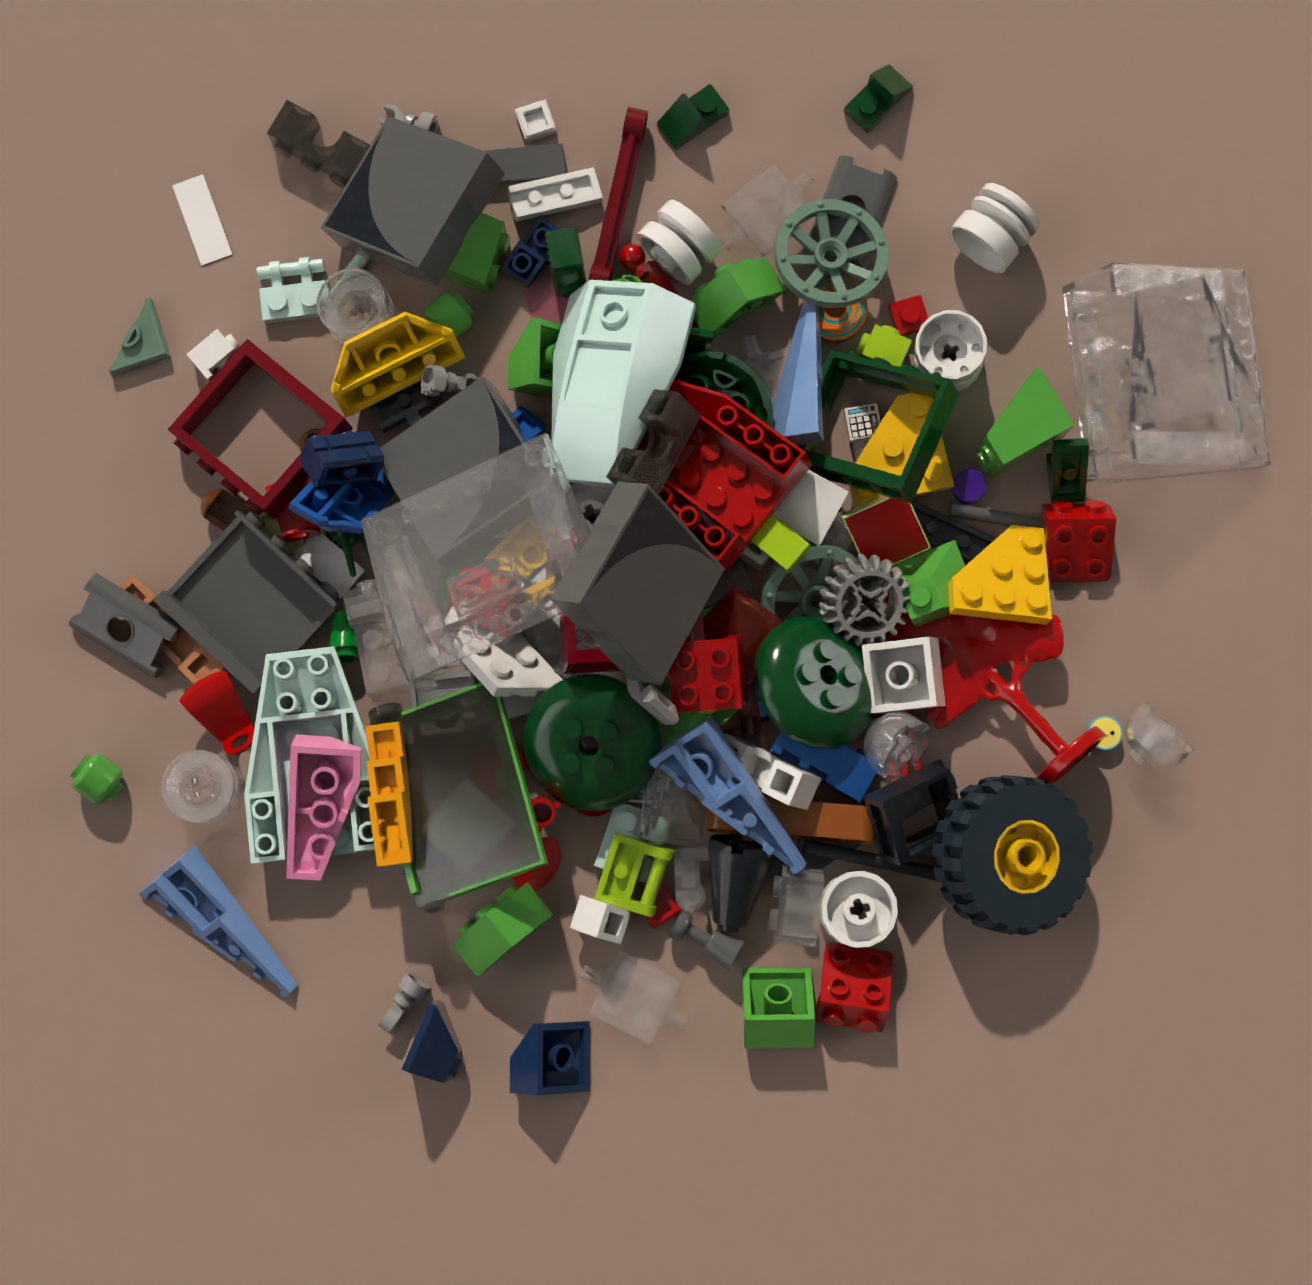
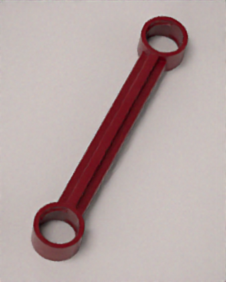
M632 107L627 109L618 159L595 260L592 264L588 281L612 280L614 261L640 146L645 136L648 120L647 110Z

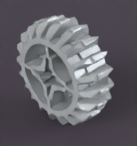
M860 554L855 564L850 558H845L846 568L844 570L838 565L833 568L834 572L838 574L835 579L830 576L825 577V581L830 585V589L824 588L820 590V594L827 598V600L819 603V607L823 611H827L822 616V619L825 623H833L835 634L844 631L846 642L853 637L854 643L857 646H860L863 640L865 644H874L875 637L881 643L886 642V632L897 635V630L894 628L897 622L900 625L906 624V620L901 617V613L908 612L903 602L909 600L910 595H902V591L908 587L909 582L905 578H900L902 570L898 567L892 568V562L888 559L880 562V557L872 555L867 560L866 556ZM861 577H880L877 581L872 580L866 585L856 583V580ZM847 589L849 591L850 597L848 602L843 606L845 610L842 612V598ZM889 590L888 605L885 611H883L882 601L888 595L887 591ZM858 591L870 599L869 604L873 607V610L861 602L862 598ZM867 616L874 617L875 621L864 625L851 624L855 620L860 621Z

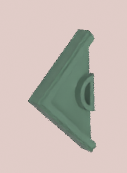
M151 298L145 300V305L135 324H132L121 345L122 349L113 366L108 369L113 377L171 358L156 308Z

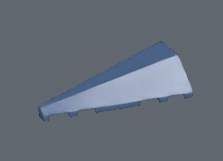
M804 300L773 403V429L797 446L824 442L821 398L823 373L819 306Z
M712 714L685 730L649 760V763L655 769L660 768L674 779L676 785L680 788L685 787L702 800L701 803L742 835L750 836L763 846L762 850L769 855H775L787 864L791 872L796 874L805 868L806 862Z
M196 845L178 857L139 893L145 900L152 897L166 907L165 914L173 918L178 915L193 927L192 933L233 962L241 959L255 969L252 975L259 980L266 977L281 989L280 995L283 997L289 995L298 985Z

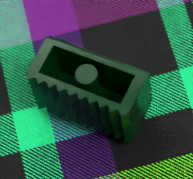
M576 227L547 231L544 235L554 294L558 297L569 298L572 293L586 283L584 262L578 229Z

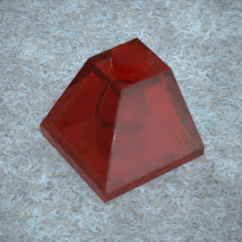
M733 586L703 617L705 640L723 639L728 635L742 634L746 683L748 685L758 675V671H754L756 654L762 640L773 628L784 621Z

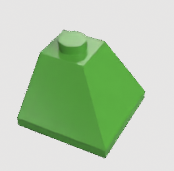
M538 317L530 319L508 357V390L532 396H552L553 353L562 324Z
M955 540L892 565V568L898 567L901 569L902 575L900 578H905L909 582L908 587L902 591V595H910V599L904 603L915 627L950 614L948 582L965 567Z

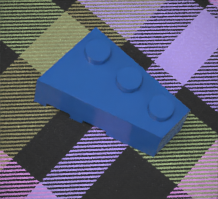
M782 731L769 753L820 777L822 785L856 804L861 802L880 768L879 765L874 763L876 757L860 748L856 751L847 746L837 749L824 747L814 749L792 740Z

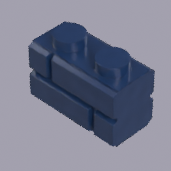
M346 431L342 434L327 436L317 434L306 438L300 456V463L305 472L309 473L308 477L316 488L376 480L384 462V454L379 446L375 445L376 441L370 431Z

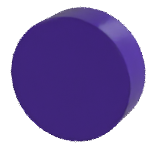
M964 469L953 478L954 487L951 488V492L957 501L964 504H972L983 496L986 482L980 472L974 469Z

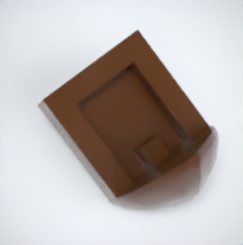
M222 488L206 493L201 499V515L223 531L236 518L234 513L237 510L244 512L246 515L252 511L244 502Z

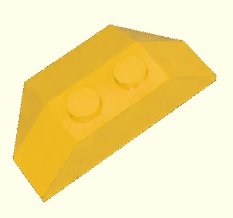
M403 312L344 342L331 386V392L345 418L420 381L422 372L427 365L431 364L446 368L466 357L451 328Z

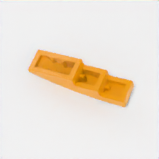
M402 721L365 726L370 761H366L371 792V796L367 798L377 867L413 862L410 787Z

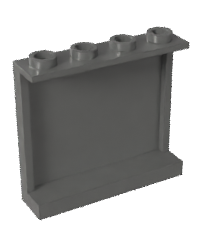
M237 510L234 513L236 518L168 591L162 590L153 601L250 692L257 694L260 693L266 654L301 650L343 604L336 599L340 595L336 589L326 581L320 584L312 576L315 570L302 558L296 561L287 553L290 547L279 536L275 534L271 538L262 530L265 523L251 511L246 515L244 512Z

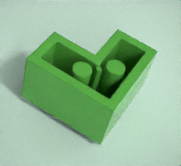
M749 257L736 265H732L729 262L719 267L714 272L716 277L711 282H706L696 288L693 292L695 296L690 301L696 305L694 320L699 328L713 330V336L727 332L746 314L766 309L786 291V288L766 257L751 260Z
M528 883L518 890H515L512 886L496 898L499 903L498 905L494 906L492 902H489L475 914L478 921L472 918L458 930L462 936L452 944V947L477 977L497 963L511 949L553 915Z

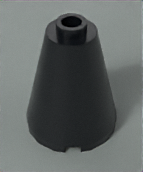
M713 834L711 838L709 837L708 842L713 922L719 924L718 928L722 931L737 933L739 928L746 927L775 855H769L762 850L763 846L754 839L750 842L741 840L742 836Z

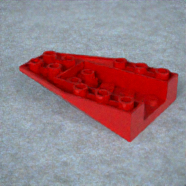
M674 379L622 476L629 483L649 484L725 568L724 571L727 572L810 469L812 463L804 450L726 394Z

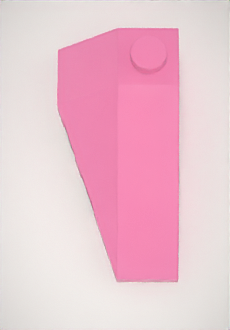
M296 734L290 750L286 879L321 881L360 784L362 748L330 736Z

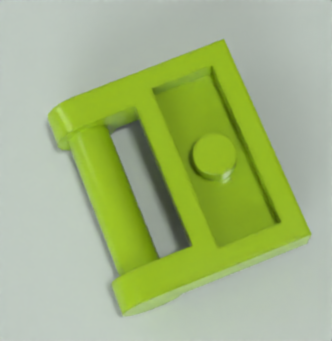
M615 832L594 899L641 915L654 917L657 908L654 903L667 862L672 861L675 851L662 845H656ZM647 854L655 858L641 900L631 898L644 855Z

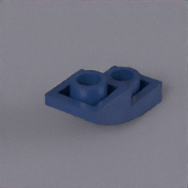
M539 216L523 241H518L501 266V269L526 287H529L549 264L544 237L545 233L558 230L559 228L542 216Z

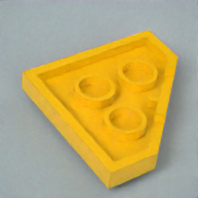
M913 392L897 396L855 463L901 476L932 406L933 397ZM942 436L915 497L954 487ZM848 486L853 508L883 496Z
M1011 525L955 574L948 582L950 614L1047 625L1052 620L1044 528Z

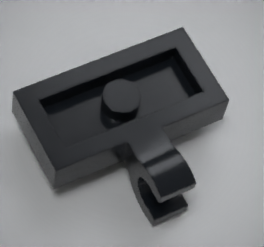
M420 380L371 405L370 408L380 428L385 433L408 421L411 427L421 420L420 414L443 403L440 395L432 397L421 394Z

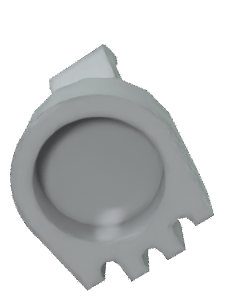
M387 104L383 106L386 112L395 115V119L433 133L437 132L439 118L435 114L424 111L418 119L415 115L409 114L407 116L402 113L395 105ZM378 118L380 124L383 125L385 120Z
M429 364L422 372L421 394L432 397L444 391H454L458 394L466 388V382H474L479 378L472 373L456 376L453 372H448L441 366Z
M407 972L398 984L402 992L396 993L393 998L395 1002L378 1024L379 1027L388 1033L393 1031L406 1009L412 1008L414 1005L413 999L421 1000L430 987L425 981L419 979L418 976L413 975L411 972Z

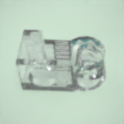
M708 847L674 849L677 904L685 911H697L702 908L706 899L705 890L700 885L699 862L709 861Z

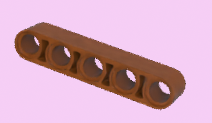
M765 798L791 839H811L823 842L860 845L875 843V835L866 806L811 802L808 810L789 806L777 799ZM708 809L707 831L742 835Z

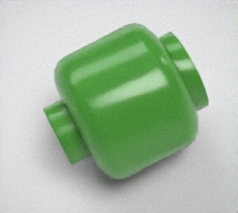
M442 293L424 309L426 320L451 328L456 338L460 337L472 326L471 315L474 312L458 293L454 295Z
M100 753L92 757L87 754L70 774L74 778L72 788L93 804H99L105 798L111 802L123 788V785L119 782L123 774L122 769Z

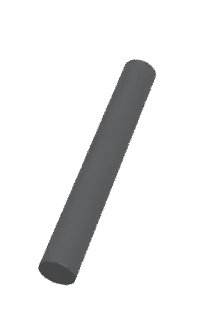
M954 502L951 503L950 516L1008 527L1020 525L1044 528V533L1046 534V528L1042 519Z

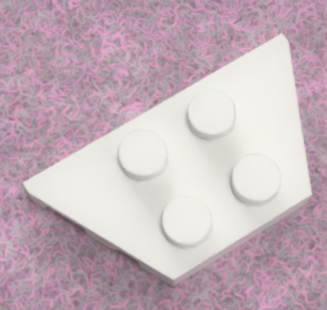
M467 622L455 639L451 649L493 697H509L511 695L535 697L537 691H546L557 682L563 680L517 629L509 637Z

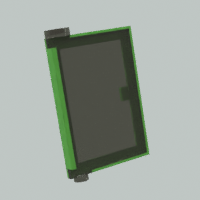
M478 683L404 712L399 703L382 704L368 712L371 725L402 721L410 787L413 862L403 863L410 893L414 895L417 909H425V913L439 912L446 908L444 901L548 865L503 697H493L482 683Z

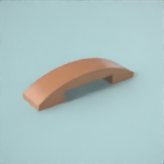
M134 574L120 586L130 594L172 618L153 601L157 596ZM182 627L175 639L171 641L165 639L161 650L193 684L212 673L226 670L219 661Z

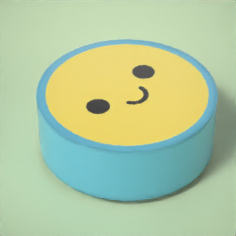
M1100 716L1089 723L1086 731L1094 726H1098L1106 734V737L1095 749L1106 751L1115 748L1120 743L1123 732L1120 723L1110 716Z

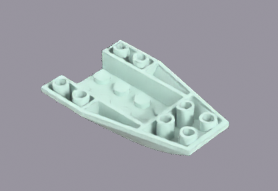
M589 280L569 296L553 353L551 479L553 481L616 486L620 481L681 367L696 310L695 303L656 284Z
M332 646L266 654L244 793L251 864L287 861L290 750L296 734L330 736L362 748L360 784L331 856L375 850L367 798L371 796L366 761H370L367 736L336 648Z

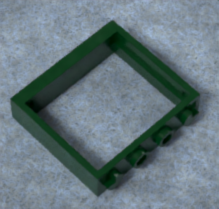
M830 350L822 368L823 385H821L823 427L846 376L935 399L901 476L813 452L816 443L798 446L806 452L812 463L809 470L830 481L912 504L960 395L953 385L952 380L942 377L939 372H933L931 375L923 373L911 365L905 364L902 367L891 365L890 362L879 357H874L873 360L862 358L854 351H850L848 354Z

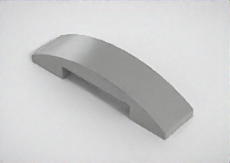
M666 675L662 684L668 679V675ZM627 677L629 694L655 719L666 725H674L679 721L676 706L659 691L658 687L661 685L633 681Z

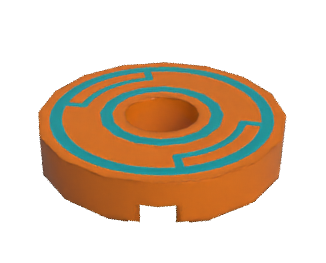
M829 277L821 279L815 287L822 291L835 292ZM842 277L846 290L858 286L852 280ZM865 298L859 303L843 307L844 313L838 318L830 317L826 313L825 307L819 306L821 340L828 343H838V341L854 338L863 328L867 318V299Z

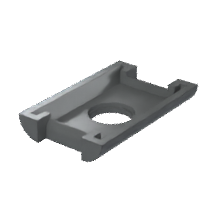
M839 156L823 199L842 200L847 196H856L863 201L865 211L880 225L897 180L896 175L884 169L881 175L853 165V157ZM827 215L830 236L837 239L848 219ZM815 217L809 236L819 243L820 238ZM857 225L845 246L849 249L871 240L866 232ZM868 255L850 260L849 263L863 268Z
M94 574L84 587V590L89 592L83 609L80 614L71 617L69 626L152 677L158 678L163 665L157 662L156 658L165 639L168 641L175 639L181 626L172 618L101 575ZM113 617H122L130 623L132 634L128 641L119 642L111 636L108 626Z

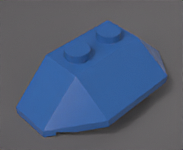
M381 468L376 480L316 488L310 481L292 500L288 508L325 531L361 534L392 499L393 489Z

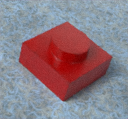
M921 294L888 305L893 326L900 332L901 336L919 332L921 325L928 319Z

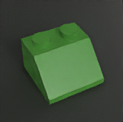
M742 968L744 1049L814 1048L815 1010L811 968Z

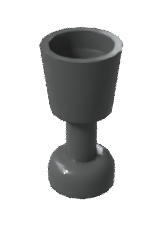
M682 909L668 937L680 941L686 936L705 947L703 954L729 971L744 941L718 930H714L712 935L692 925V915Z

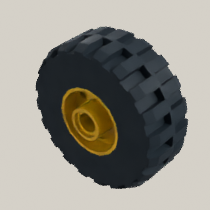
M1001 775V777L981 779L978 785L967 786L960 792L961 798L959 800H952L946 807L945 812H947L944 820H939L936 832L939 834L937 843H933L932 856H936L937 866H934V874L936 880L941 881L943 885L941 887L943 897L947 902L955 903L953 908L959 916L971 920L973 925L1010 935L1014 933L1031 935L1035 934L1038 929L1047 930L1055 926L1058 922L1057 918H1065L1074 909L1073 903L1076 899H1081L1086 889L1084 887L1086 878L1090 877L1092 865H1089L1090 854H1093L1092 841H1088L1087 832H1089V828L1085 818H1080L1078 815L1079 807L1071 798H1064L1063 790L1052 784L1046 785L1044 780L1032 777Z

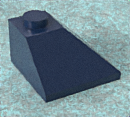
M436 1000L429 1004L401 1070L446 1083L450 1076L456 1078L464 1059L458 1057L462 1048L443 1002Z
M590 1021L533 1024L510 1057V1093L540 1096L588 1092Z

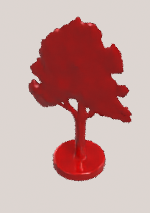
M907 612L901 613V617L906 620V624L900 625L897 622L894 625L897 635H892L889 632L885 633L886 642L922 637L938 638L946 706L926 709L927 720L933 721L936 729L940 730L948 727L952 720L976 705L977 700L981 697L986 700L1006 702L1056 756L1036 777L1037 779L1044 780L1046 785L1054 784L1106 737V734L1100 727L1094 726L1068 745L1027 700L1022 690L1021 679L1033 662L1039 663L1049 659H1057L1063 652V623L1057 615H1052V620L1047 625L949 614L915 627ZM1003 662L1010 663L1013 670L1011 683L1009 684L997 672V665ZM992 685L996 691L992 693L987 690L986 686Z

